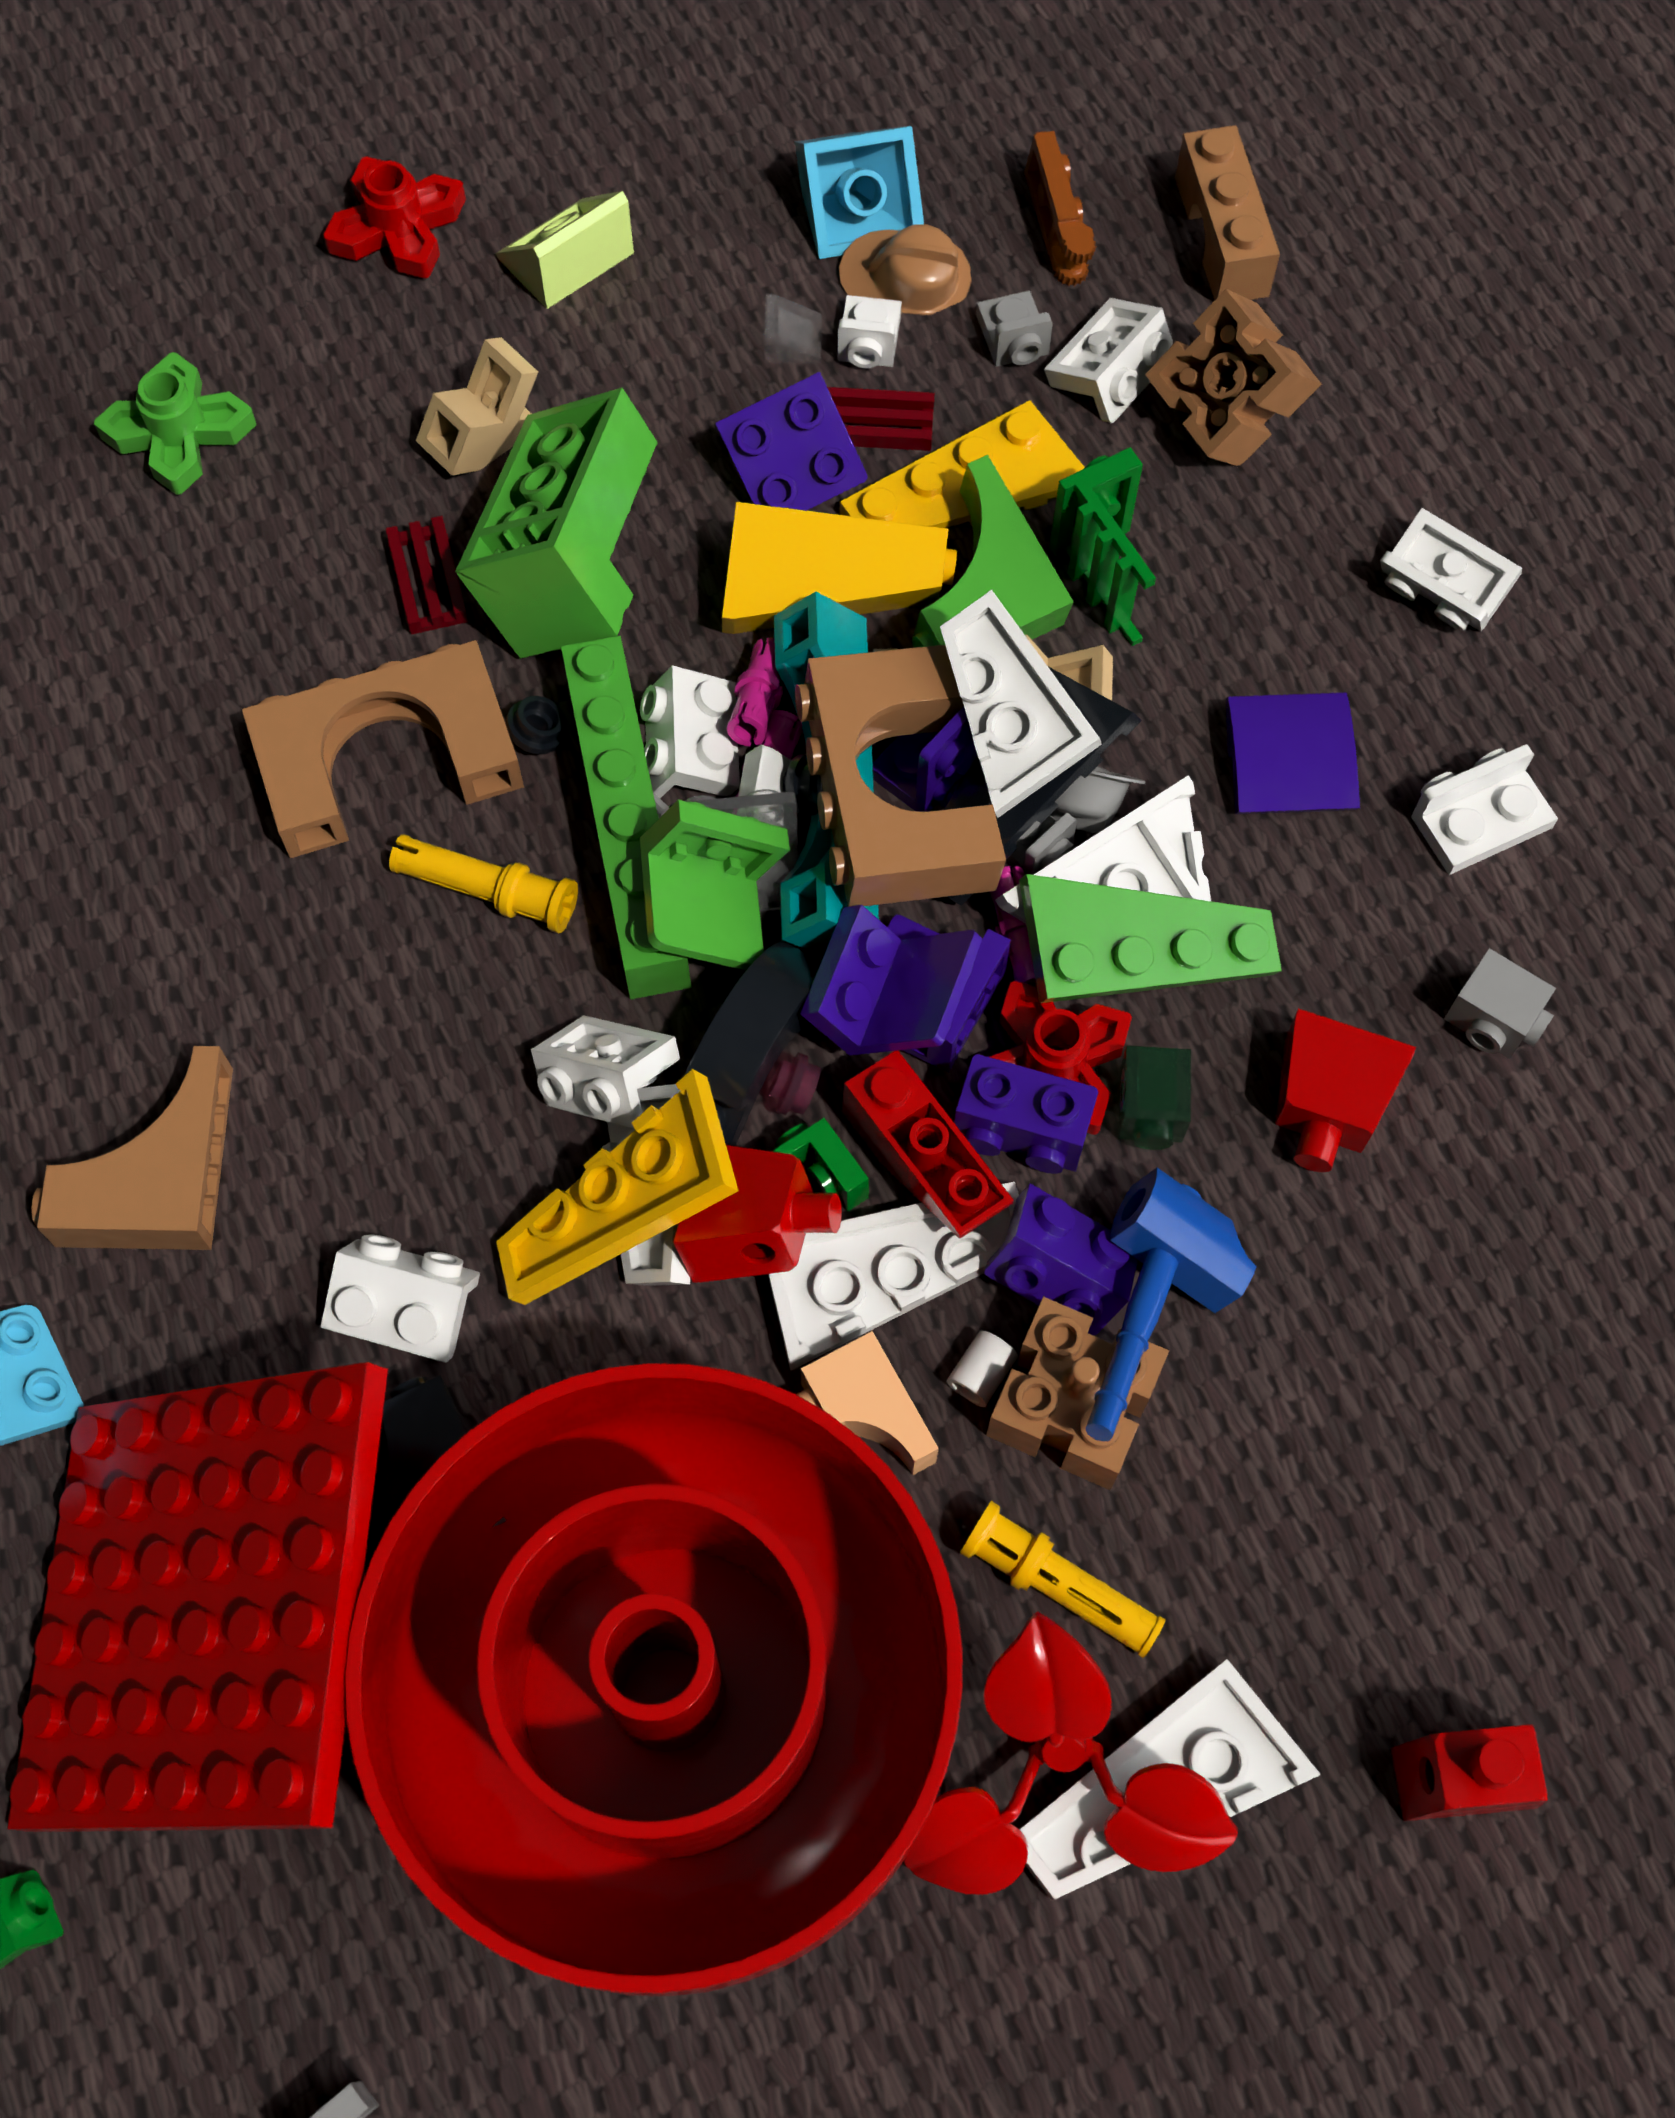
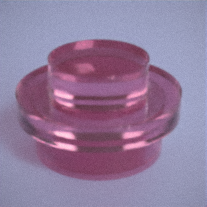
M798 1052L792 1063L781 1060L769 1089V1096L778 1099L776 1112L786 1115L791 1110L803 1115L807 1110L821 1072V1067L808 1063V1055Z

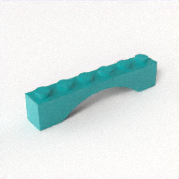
M816 591L774 615L775 668L791 697L795 710V688L797 684H804L808 658L868 653L867 618ZM809 721L802 722L805 742L807 738L812 737ZM871 745L856 759V765L863 781L874 793ZM816 814L811 815L805 846L794 868L781 882L782 940L824 956L842 910L848 906L843 885L834 886L831 878L829 849L830 847H835L832 830H823L820 825L819 815ZM878 905L864 906L879 919Z

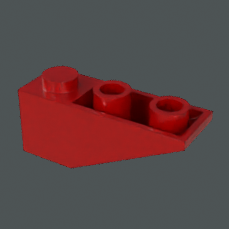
M898 1050L893 1051L844 1083L842 1113L878 1161L959 1239L1013 1204L1014 1199Z

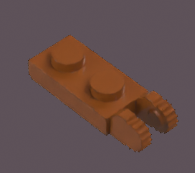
M1036 132L1033 136L1024 171L1051 265L1053 271L1056 272L1055 276L1058 277L1057 281H1061L1062 285L1075 286L1085 281L1088 275L1089 265L1086 263L1092 259L1096 249L1094 233L1091 227L1083 223L1082 202L1079 197H1073L1070 186L1069 158L1066 154H1061L1055 132Z

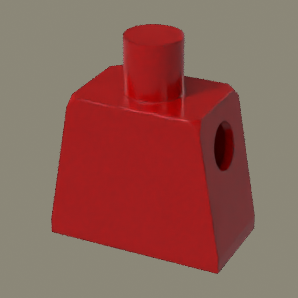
M1298 1008L1285 1038L1275 1124L1301 1133L1294 1161L1305 1169L1324 1173L1332 1170L1339 1146L1362 1153L1410 1064L1416 1047Z
M726 1145L738 1192L680 1222L673 1243L692 1282L702 1283L788 1272L798 1265L806 1233L838 1232L842 1219L840 1197L837 1193H814L801 1160L792 1154Z
M1533 1725L1436 1733L1391 1748L1403 1821L1537 1809L1548 1801L1539 1747ZM1428 1759L1434 1771L1435 1784L1433 1792L1426 1778V1761Z

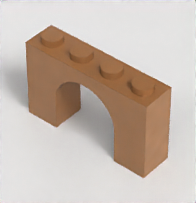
M477 640L461 645H445L438 648L434 653L403 662H387L376 670L346 679H329L318 687L288 696H272L264 699L258 705L242 709L276 826L290 858L349 841L332 785L333 763L340 748L352 735L374 723L403 720L417 723L434 732L442 740L449 752L466 805L524 788L518 759Z
M946 645L808 658L804 684H797L795 688L796 710L800 722L809 721L812 737L807 738L806 741L808 768L811 775H820L823 792H819L817 798L819 821L823 830H832L835 847H830L829 849L830 873L834 886L843 885L847 906L861 904L863 906L996 891L1006 863V857L993 804L929 812L901 809L875 795L863 781L856 765V759L874 743L895 736L940 732L961 710L964 704L960 697Z

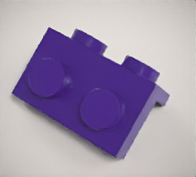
M976 1054L972 1057L956 1109L954 1123L978 1154L996 1156L1000 1154V1151L1025 1157L1027 1165L1041 1172L1057 1174L1061 1173L1063 1168L1076 1172L1098 1090L1094 1086Z
M1029 1183L1016 1199L1005 1242L987 1261L984 1273L989 1278L1038 1306L1044 1296L1093 1317L1088 1333L1094 1336L1129 1302L1138 1260L1110 1241V1229L1070 1207L1065 1201L1053 1197Z

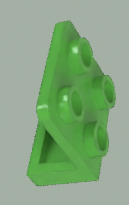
M678 799L640 837L649 943L659 951L746 971L764 952L756 881L790 851L788 829L760 822L753 817H742L706 807L698 802H686Z

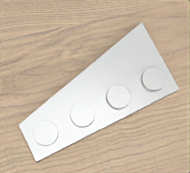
M1228 1659L1105 1759L1115 1785L1124 1793L1129 1778L1144 1767L1171 1763L1192 1769L1208 1780L1217 1790L1229 1817L1321 1775ZM1094 1769L1020 1829L1026 1837L1028 1844V1858L1025 1866L1052 1901L1131 1864L1120 1857L1105 1839V1821L1117 1806L1106 1799Z

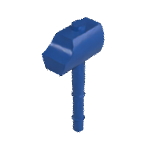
M1158 1167L1130 1187L1116 1213L1111 1228L1110 1241L1142 1262L1143 1266L1129 1300L1121 1332L1116 1335L1117 1344L1101 1388L1094 1394L1095 1404L1086 1425L1087 1434L1098 1441L1107 1442L1113 1438L1121 1413L1127 1408L1126 1399L1143 1352H1146L1149 1348L1148 1340L1159 1320L1171 1284L1178 1287L1213 1313H1216L1242 1297L1256 1270V1265L1249 1259L1241 1246L1233 1221L1204 1201L1201 1195L1192 1187L1180 1184Z

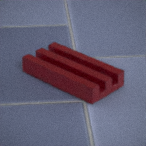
M827 387L843 423L866 425H845L855 447L931 451L935 393ZM887 426H913L921 427V429L889 428Z
M443 516L431 518L433 525L421 527L420 521L408 523L410 530L399 532L397 526L386 528L411 635L469 622L458 576L455 572L456 568ZM437 540L453 611L442 613L425 541ZM414 545L431 616L419 618L402 546Z

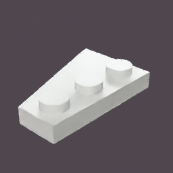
M992 590L940 626L997 818L1102 745L1100 737Z

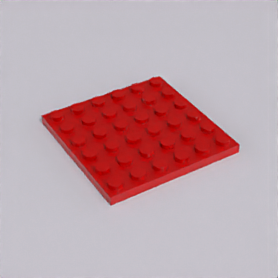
M363 1362L78 1407L76 1424L70 1437L71 1454L65 1490L59 1502L60 1519L54 1555L47 1573L48 1590L41 1631L35 1644L36 1661L29 1702L23 1715L24 1732L17 1773L10 1791L11 1809L7 1829L26 1832L333 1828L347 1714L345 1675L348 1642L356 1603L363 1581L388 1374L387 1368Z

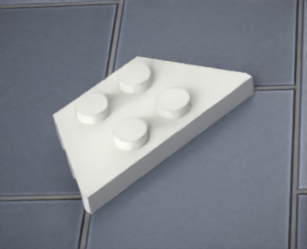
M1189 775L1034 875L1211 901L1208 878L1202 870L1204 850L1201 831H1194L1189 798L1195 795V790ZM1018 884L995 901L1002 910L1026 924L1020 884Z

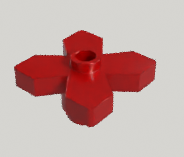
M368 156L362 157L351 178L354 195L362 205L333 214L324 232L328 252L357 261L388 246L398 272L420 278L430 277L440 256L437 239L430 229L457 220L466 201L463 182L438 174H432L416 182L412 174L398 162L383 161Z
M1013 981L1009 984L999 1023L1017 1047L990 1057L1096 1087L1098 1095L1087 1131L1089 1134L1096 1135L1100 1131L1111 1092L1092 1068L1121 1057L1132 1016L1128 1012L1097 1003L1077 1016L1069 1010L1056 1009L1053 1002L1039 1003L1036 986Z

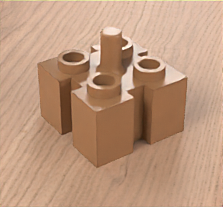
M1225 289L1193 323L1201 333L1189 346L1176 341L1145 375L1169 407L1191 414L1182 424L1208 457L1239 466L1272 435L1264 424L1275 413L1289 418L1322 383L1296 351L1276 343L1283 335L1258 303Z
M1043 1296L1022 1344L1017 1365L1030 1370L1029 1374L1026 1375L1015 1369L1011 1370L990 1418L986 1436L1033 1457H1036L1041 1443L1066 1453L1060 1469L1111 1490L1139 1426V1423L1123 1416L1127 1412L1139 1418L1141 1417L1151 1397L1169 1350L1148 1342L1149 1348L1146 1352H1143L1126 1399L1127 1408L1121 1413L1113 1438L1107 1442L1095 1440L1087 1434L1086 1425L1095 1404L1094 1394L1101 1388L1117 1344L1116 1337L1112 1344L1089 1334L1093 1317Z

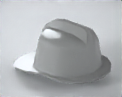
M1097 766L1086 778L1080 775L1055 801L1059 806L1050 815L1058 821L1066 813H1069L1077 820L1076 829L1098 834L1110 826L1131 782L1145 784V781L1110 772Z

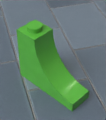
M986 455L968 463L960 487V493L971 518L974 542L973 558L964 575L950 591L933 604L920 610L914 636L912 637L914 648L945 645L940 626L990 590L995 593L1024 635H1028L1032 640L1064 625L1074 603L990 457Z

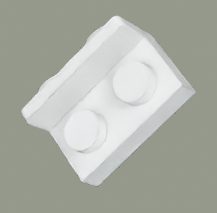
M1109 298L1044 368L1050 387L1094 397L1101 420L1114 423L1150 383L1145 374L1173 345L1163 308Z
M1527 744L1509 752L1502 748L1494 750L1478 760L1473 768L1456 776L1453 772H1445L1430 780L1422 788V795L1411 817L1448 875L1554 827L1558 820L1557 816L1526 772L1534 756V753Z
M585 1015L531 1049L538 1075V1087L548 1106L629 1128H634L631 1122L642 1114L637 1089L653 1083L658 1074L680 1060L675 1036Z

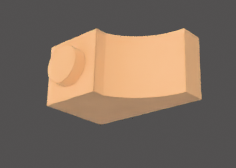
M873 1331L801 1368V1385L804 1390L796 1395L832 1415L857 1436L873 1440L891 1450L902 1460L912 1475L936 1463L939 1448Z

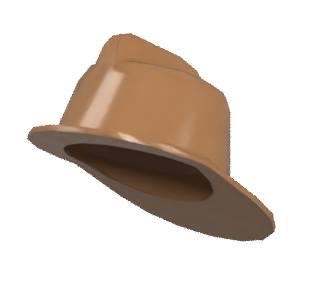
M927 224L911 225L901 230L871 231L854 240L844 252L839 266L840 282L847 295L902 301L901 313L931 315L959 303L967 296L971 284L970 265L963 251L940 229Z

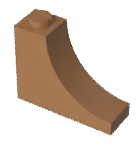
M220 1046L193 1047L191 1062L177 1094L159 1118L130 1142L104 1155L82 1162L46 1165L43 1188H37L33 1196L32 1218L37 1229L55 1247L212 1249L233 1068Z

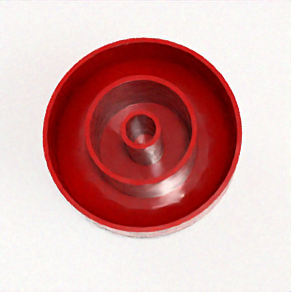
M657 1363L611 1367L573 1376L538 1389L500 1409L467 1432L447 1450L411 1490L390 1521L371 1559L358 1595L349 1635L345 1675L347 1724L353 1760L364 1796L384 1840L406 1874L429 1901L463 1932L498 1955L531 1971L592 1990L630 1996H677L710 1992L751 1981L790 1964L822 1945L850 1923L882 1891L907 1857L926 1823L946 1774L958 1728L962 1696V1642L957 1606L945 1563L933 1534L913 1498L889 1466L859 1436L832 1415L794 1393L766 1381L725 1369L690 1364ZM504 1516L506 1522L493 1527Z

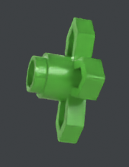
M175 352L169 353L141 378L138 384L136 401H115L94 420V425L100 438L120 454L150 450L148 465L154 479L176 495L182 494L203 475L199 445H236L257 423L252 408L230 391L201 396L202 380L198 369Z

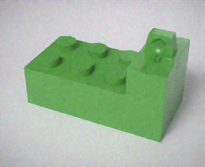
M623 388L527 415L455 571L519 658L559 650L561 646L615 637L618 635L623 623V614L629 608L634 594L609 559L615 549V544L627 515L631 510V505L643 476L646 473L657 440Z

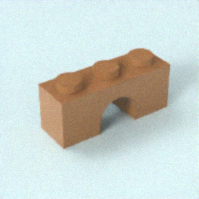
M1237 126L1183 133L1175 179L1188 220L1203 218L1205 251L1202 263L1214 300L1225 289L1250 300L1269 297L1280 253Z

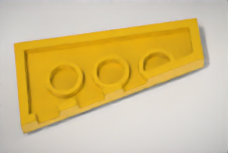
M1031 400L840 501V514L939 528H948L970 522V525H972L966 503L960 493V487L968 463L988 455L1018 507L1023 506L1024 510L1045 505L1048 499L1057 497L1059 481L1083 470L1085 467Z
M694 1069L689 1071L676 1083L679 1092L661 1108L658 1109L652 1105L631 1122L635 1130L610 1152L603 1148L599 1150L583 1165L585 1171L579 1180L565 1192L556 1188L496 1241L507 1294L510 1300L526 1305L738 1192L707 1076Z

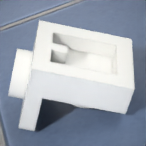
M847 295L844 315L840 319L838 327V361L851 362L860 368H873L877 365L893 367L902 301Z

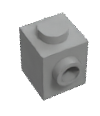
M1489 948L1457 996L1444 1020L1466 1032L1467 1039L1476 1048L1491 1054L1499 1052L1510 1059L1522 1041L1534 1047L1554 1015L1543 1008L1556 988Z

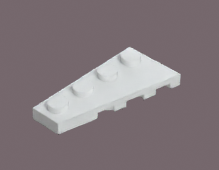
M1016 1183L1002 1184L1014 1199L1013 1204L961 1239L922 1203L843 1220L837 1233H806L798 1265L788 1272L768 1274L790 1371L984 1274L987 1261L1005 1242L1015 1202L1019 1196Z

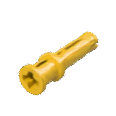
M405 834L400 835L396 840V844L404 847V850L393 847L391 850L389 867L393 873H402L492 902L495 909L502 916L513 918L516 914L532 918L547 923V928L558 934L566 929L577 903L578 883L575 880L563 878L558 882L530 873V868L527 865L519 862L508 864L504 868L413 839Z
M990 1501L960 1554L967 1558L973 1555L980 1557L1010 1576V1585L1018 1590L1022 1588L1027 1591L1031 1585L1077 1614L1083 1620L1093 1624L1136 1651L1137 1655L1144 1658L1157 1639L1166 1619L1154 1615L1111 1588L1105 1582L1098 1580L1052 1551L1054 1543L1049 1541V1536L1043 1532L1037 1535L1031 1534L999 1514L1000 1506Z

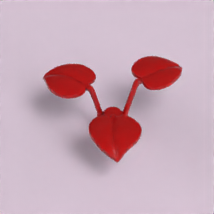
M1035 1612L1029 1618L1018 1637L995 1661L988 1673L984 1689L985 1707L991 1720L1009 1736L1025 1742H1035L1034 1745L1029 1747L1027 1763L1009 1804L1002 1811H999L996 1802L989 1793L976 1787L957 1788L936 1797L926 1823L904 1862L906 1868H909L915 1876L959 1893L985 1895L995 1893L1011 1885L1024 1870L1028 1858V1844L1024 1834L1010 1823L1020 1815L1038 1769L1044 1763L1051 1769L1059 1772L1074 1771L1086 1761L1092 1764L1106 1799L1117 1806L1105 1821L1104 1835L1107 1843L1125 1861L1146 1870L1176 1872L1203 1865L1222 1854L1235 1842L1238 1827L1229 1817L1223 1800L1213 1785L1202 1775L1182 1765L1162 1763L1144 1767L1129 1778L1125 1787V1793L1117 1788L1104 1760L1103 1745L1093 1741V1737L1104 1729L1110 1718L1112 1701L1108 1682L1094 1659L1073 1636L1042 1613Z

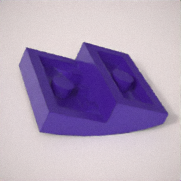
M1347 693L1231 696L1226 698L1228 756L1232 757L1235 814L1348 811L1360 808L1356 746Z

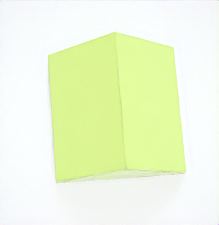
M623 191L582 198L495 254L508 270L548 309L634 253L628 200Z

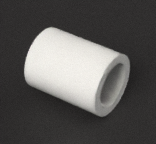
M981 1330L948 1377L947 1383L955 1392L975 1405L986 1407L1018 1359V1354L1001 1338Z

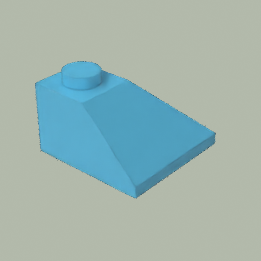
M912 126L847 133L795 142L802 196L819 259L843 255L855 239L871 231L901 230L911 225L924 224Z

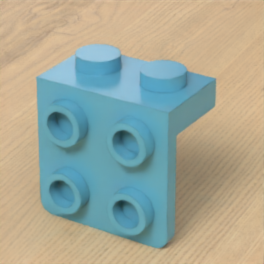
M22 1305L0 1311V1446L73 1424L77 1419L78 1407H84L41 1312L32 1305Z

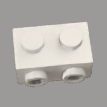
M1423 508L1416 515L1393 551H1386L1380 560L1382 572L1388 575L1384 583L1389 588L1411 601H1414L1418 594L1438 605L1434 614L1448 625L1460 631H1464L1469 624L1481 632L1522 574V567Z
M672 665L653 685H650L645 690L641 700L640 715L645 721L646 745L644 751L653 793L661 798L674 785L720 796L732 795L740 787L738 743L733 741L727 732L729 719L736 706L735 682Z
M364 1235L361 1239H357L337 1251L321 1328L445 1363L453 1357L467 1295L477 1287L480 1272L464 1268L462 1259L447 1253L427 1252L424 1256L400 1250V1242L380 1235Z

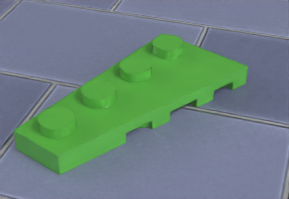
M1026 874L1019 879L1039 1003L1274 975L1282 971L1271 910Z

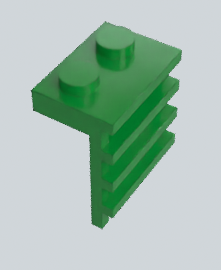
M1129 447L1110 457L1107 455L1100 456L1092 460L1083 470L1059 481L1049 548L1055 556L1064 551L1069 556L1067 574L1073 582L1082 577L1086 580L1088 586L1085 599L1091 608L1100 603L1105 607L1104 626L1109 634L1120 629L1131 646L1142 642L1143 639L1131 621L1138 582L1145 590L1155 585L1156 577L1125 535V533L1130 531L1143 463L1132 448Z

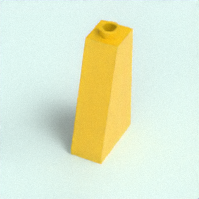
M736 502L722 613V633L737 634L774 628V615L815 591L860 615L932 604L938 600L942 584L953 585L957 550L946 549L949 529Z

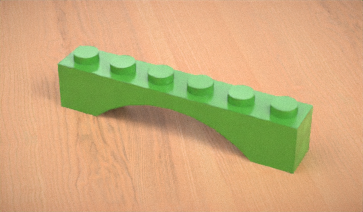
M621 636L561 646L630 999L692 988L688 958L659 951L648 940L640 837L659 818Z

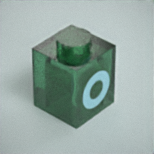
M1126 1046L1120 1065L1118 1139L1134 1140V1144L1137 1147L1147 1150H1162L1171 1147L1173 1142L1182 1143L1191 1122V1049Z

